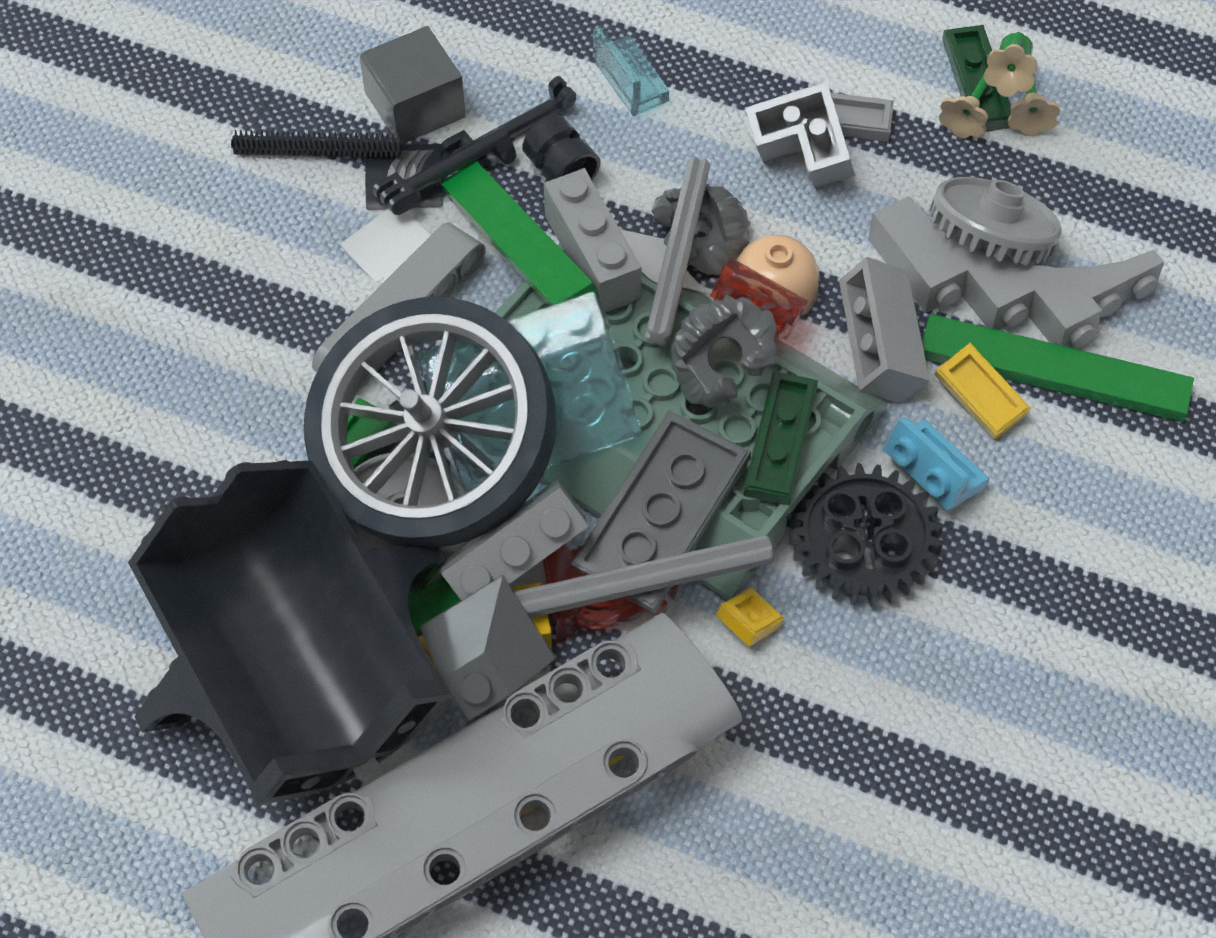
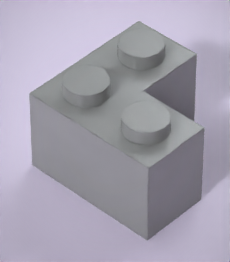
M827 81L745 108L755 145L763 163L803 151L814 188L856 176Z

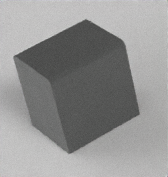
M429 26L415 30L360 54L364 92L391 134L394 132V138H396L397 132H399L403 144L466 117L462 75Z

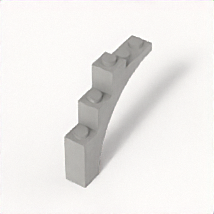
M909 196L872 213L868 240L887 264L908 270L913 298L925 313L939 306L948 307L962 296L987 328L999 330L1006 326L1009 328L1015 327L1028 316L1049 343L1070 348L1073 346L1080 348L1088 344L1095 337L1100 317L1111 315L1121 304L1131 299H1143L1150 295L1158 286V279L1164 265V261L1155 250L1125 261L1093 267L1055 268L1027 264L1025 266L1020 262L1014 263L1013 260L1003 258L1001 262H998L993 255L987 257L986 251L977 247L973 252H970L969 245H960V239L956 236L946 238L947 232L940 231L939 224H932V219Z

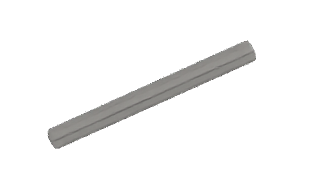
M695 156L687 162L647 325L645 338L650 344L657 343L660 346H664L670 341L711 166L707 159L699 160Z
M763 535L515 591V594L532 618L771 564L774 561V553L771 540L768 536Z

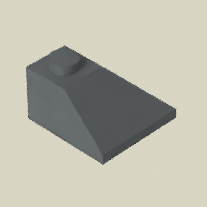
M504 575L419 627L441 678L468 721L513 694L556 658Z

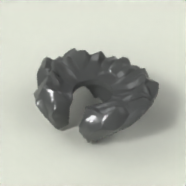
M706 184L699 215L704 216L710 221L712 230L705 237L693 238L687 266H694L702 273L719 275L723 267L728 266L730 263H736L743 249L748 246L749 242L746 238L749 235L751 222L747 219L746 209L743 208L742 203L737 198L733 197V194L723 186L711 187L709 184ZM681 188L665 190L662 195L655 199L651 212L656 223H661L665 227H672ZM671 230L664 239V244L666 246L668 244Z
M726 295L723 300H711L709 303H701L699 308L690 311L689 317L681 321V329L674 335L672 344L674 359L671 364L672 369L677 375V382L680 383V389L690 403L702 404L708 408L723 407L731 399L737 398L734 379L716 372L710 363V351L714 344L721 339L733 338L740 344L743 359L739 364L749 375L761 376L766 367L776 363L775 354L777 346L774 343L777 327L773 313L769 310L761 311L752 301L744 297L734 299Z

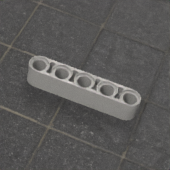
M449 222L442 224L322 343L314 355L312 361L313 370L317 372L328 352L349 329L372 313L409 299L420 297L450 298L480 266L485 256V245ZM394 354L383 360L374 370L377 372ZM370 374L363 381L360 388L372 377Z

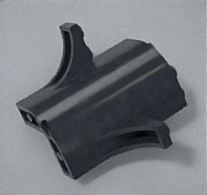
M282 460L265 463L242 462L228 470L225 479L213 496L195 498L183 496L171 500L165 505L162 514L148 534L143 537L140 546L128 562L178 655L171 662L169 670L159 684L149 692L148 699L134 716L142 733L182 727L192 716L203 721L220 737L227 747L258 805L309 796L355 778L356 774L353 770L355 767L367 763L374 757L380 763L391 756L421 730L451 695L415 632L408 606L409 593L423 590L447 560L441 548L407 545L401 548H371L365 550L312 460Z

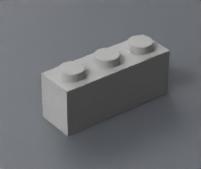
M585 168L545 182V217L566 255L594 283L598 294L592 297L591 300L598 313L601 315L641 300L642 268Z
M865 257L839 280L858 388L860 392L902 403L930 381L908 270Z
M556 479L528 499L501 525L473 539L448 557L441 566V574L458 597L463 600L502 575L505 576L510 584L585 530L589 525L584 514L559 480Z

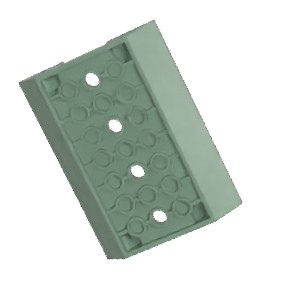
M559 243L558 246H559V247L561 248V250L565 253L564 249L562 248L561 244ZM642 271L641 300L600 315L592 300L589 299L562 316L563 319L556 324H546L539 319L543 314L553 313L554 311L524 281L495 313L509 322L528 340L541 359L551 383L556 406V435L552 454L541 481L549 485L558 479L574 502L599 518L668 410L751 451L752 457L773 371L819 380L790 506L743 496L750 465L749 461L694 551L763 535L769 537L774 550L785 536L787 517L828 466L836 471L838 470V466L842 465L887 407L886 402L874 395L860 392L858 386L776 337L774 338V343L777 346L775 354L776 363L766 367L761 376L749 375L739 364L743 359L740 344L733 338H724L716 342L712 347L710 363L716 372L734 379L737 398L731 399L723 407H712L711 411L705 415H694L687 410V406L691 403L680 389L677 375L671 366L674 359L672 344L674 335L681 329V321L688 318L690 311L699 308L701 303H709L712 299L696 290L682 288L670 341L666 345L660 346L657 343L650 344L645 338L658 283L649 279ZM466 344L459 351L448 375L444 393L478 357L482 350ZM630 357L636 364L629 369H619L612 362L616 358ZM495 360L458 403L511 384L504 368ZM515 399L458 420L514 429ZM469 434L502 456H504L510 440ZM760 566L697 581L729 600L740 593Z

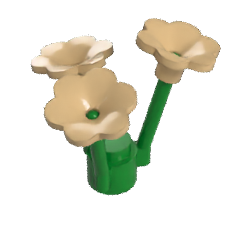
M1021 32L1006 35L1001 41L1000 48L993 50L988 55V67L971 96H963L958 99L947 97L942 101L940 105L942 112L939 115L941 124L951 128L953 134L959 138L964 139L970 135L976 138L982 137L986 132L985 124L988 121V114L979 108V99L986 87L990 85L996 87L998 93L1004 97H1011L1017 91L1027 92L1024 100L1016 101L1010 107L1011 115L1008 117L1010 128L1021 129V132L1028 136L1036 135L1041 130L1046 131L1055 128L1058 123L1057 116L1060 114V106L1056 102L1047 101L1044 96H1040L1036 92L1035 72L1037 71L1038 63L1035 57L1032 56L1033 43L1030 38Z

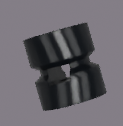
M551 115L540 120L529 130L522 143V151L536 168L542 169V175L547 181L584 168L591 180H593L601 166L599 156L584 139L580 138V134L563 115Z

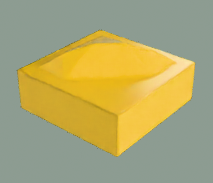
M751 587L722 603L716 613V616L748 647L777 631L785 619Z

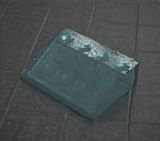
M594 291L507 321L535 349L551 383L556 406V435L547 468L643 436L605 310ZM456 341L444 393L478 357L482 350ZM441 345L417 353L429 394ZM495 360L458 403L511 384L504 368ZM515 399L458 420L514 429ZM461 432L458 433L456 438L461 445L492 471L501 461L510 443V440ZM452 444L448 447L460 481L468 493L481 484L488 475Z

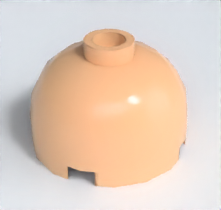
M773 234L763 236L746 246L737 258L733 272L732 293L734 298L736 295L737 299L744 297L752 301L761 311L769 310L772 312L775 324L789 322V317L796 316L801 312L802 316L807 314L816 302L820 278L819 268L814 255L801 241L786 235Z

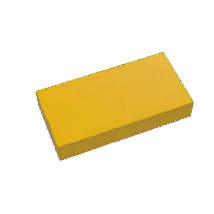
M971 343L951 357L935 372V376L994 440L998 439L1030 412V406Z

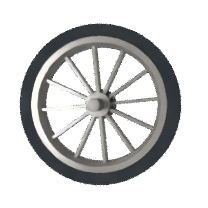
M420 297L401 301L372 313L354 325L336 342L319 366L308 393L304 412V441L308 460H312L346 518L357 527L376 537L403 546L440 548L457 545L482 536L501 525L527 501L536 489L549 463L556 435V406L551 383L545 367L532 345L515 327L496 313L478 304L449 297ZM442 340L430 394L427 395L412 345L425 341ZM456 341L482 350L478 357L444 393ZM403 349L415 391L407 389L402 393L399 392L378 374L374 368L390 355ZM495 360L504 368L511 384L458 403ZM370 374L399 399L400 404L404 407V412L352 404L363 381ZM515 399L514 429L458 420ZM349 415L403 423L347 444V422ZM461 432L510 440V443L501 461L492 471L461 445L456 438L458 433ZM403 440L369 479L363 483L355 471L351 459ZM451 444L488 475L481 484L460 497L457 495L444 453V449L448 448ZM416 450L403 504L394 503L378 496L376 493ZM430 451H434L449 501L430 506H417Z

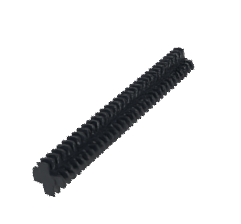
M235 130L231 139V148H233L234 155L301 156L302 154V156L323 155L324 157L327 155L329 157L332 155L334 157H347L348 155L349 157H369V155L374 157L375 155V157L380 156L382 158H389L390 156L394 158L396 155V158L401 157L403 145L399 132H397L396 138H394V132H392L391 138H389L388 132H386V138H384L383 132H381V137L379 138L378 132H376L375 137H373V132H371L370 137H368L367 132H365V137H363L362 132H360V137L357 136V132H355L354 137H352V132L347 137V132L345 131L344 137H342L341 131H339V137H337L336 131H334V136L332 137L331 131H329L328 137H326V132L324 131L323 137H321V133L318 131V137H316L315 131H313V136H310V131H308L307 136H305V131H303L302 136H300L299 131H297V136H295L294 131H292V136L289 135V131L284 136V130H282L281 136H279V131L277 130L276 136H274L273 130H271V136H269L268 130H266V136H264L263 130H261V134L258 136V130H256L254 136L252 130H250V135H248L247 130H245V135L242 134V130H240V135H237V130Z

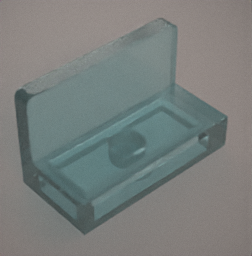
M602 26L593 29V61L632 116L669 102V89L630 35L613 42Z

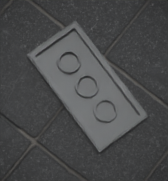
M668 410L571 563L572 570L586 576L694 551L749 463L751 451ZM672 586L625 596L624 598L655 614Z

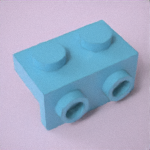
M908 418L897 421L883 450L947 511L982 492L990 479L926 419L916 424H913Z

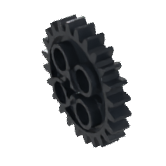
M857 463L855 474L849 475L842 466H838L835 480L826 473H822L820 487L813 485L796 506V512L791 515L790 527L792 530H790L789 544L796 546L794 547L793 560L798 562L805 561L802 569L803 577L817 574L815 589L820 590L828 584L833 586L832 599L834 600L843 591L849 593L850 604L853 606L857 603L860 595H866L871 607H875L877 596L881 594L884 595L890 604H893L897 589L909 597L912 595L913 582L924 586L928 576L927 571L934 572L938 560L937 556L940 555L943 541L939 539L941 538L943 524L935 522L939 511L938 507H926L929 493L922 492L914 495L916 483L914 479L902 485L898 483V470L893 471L886 478L882 476L881 465L878 464L873 469L872 474H865L862 464ZM859 500H864L867 506L866 530L868 539L872 540L869 555L873 569H868L865 566V533L863 528H860L862 508ZM879 510H889L895 515H883ZM843 512L849 517H836L832 513ZM883 551H895L901 556L890 557L884 554ZM836 553H849L854 558L842 559Z

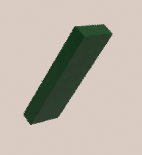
M984 25L943 31L942 41L961 97L971 96L988 67L987 58L990 52H992V48ZM988 85L979 99V108L988 114V121L985 124L986 132L1010 128L1008 117L1011 115L1009 98L1000 95L996 87Z
M773 371L743 496L790 506L819 380Z

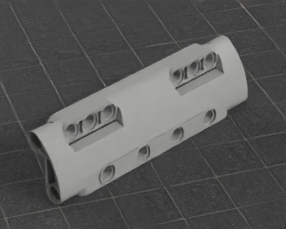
M660 613L614 641H605L597 644L518 690L501 707L357 791L344 793L331 799L247 848L240 854L237 861L181 894L204 938H343L339 934L340 925L346 917L351 915H360L368 921V930L361 938H395L682 765L698 752L699 747L741 723L742 716L731 694L698 648L668 616ZM604 659H613L621 665L623 672L614 678L605 677L598 671L596 665ZM569 683L575 685L580 690L581 697L574 702L566 703L555 696L554 690L561 684ZM529 708L538 715L539 720L532 727L521 728L512 721L511 716L518 709ZM618 756H625L634 762L636 772L627 778L618 777L610 770L609 761ZM530 808H539L547 814L549 823L544 829L531 831L521 823L520 817L522 813ZM356 809L361 811L365 818L362 826L357 830L344 831L337 826L339 815L345 810ZM313 835L320 841L317 852L308 858L295 856L292 853L295 841L301 836ZM259 861L272 863L274 865V874L267 883L255 885L248 881V871L253 864ZM441 861H450L456 864L460 870L458 879L449 885H440L434 882L430 876L433 866Z

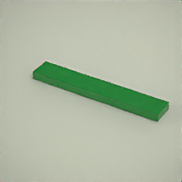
M477 161L440 182L445 194L559 318L598 294L594 283Z
M933 314L929 315L922 341L926 360L944 364L971 343L1004 379L1184 422L1187 416L1194 377Z

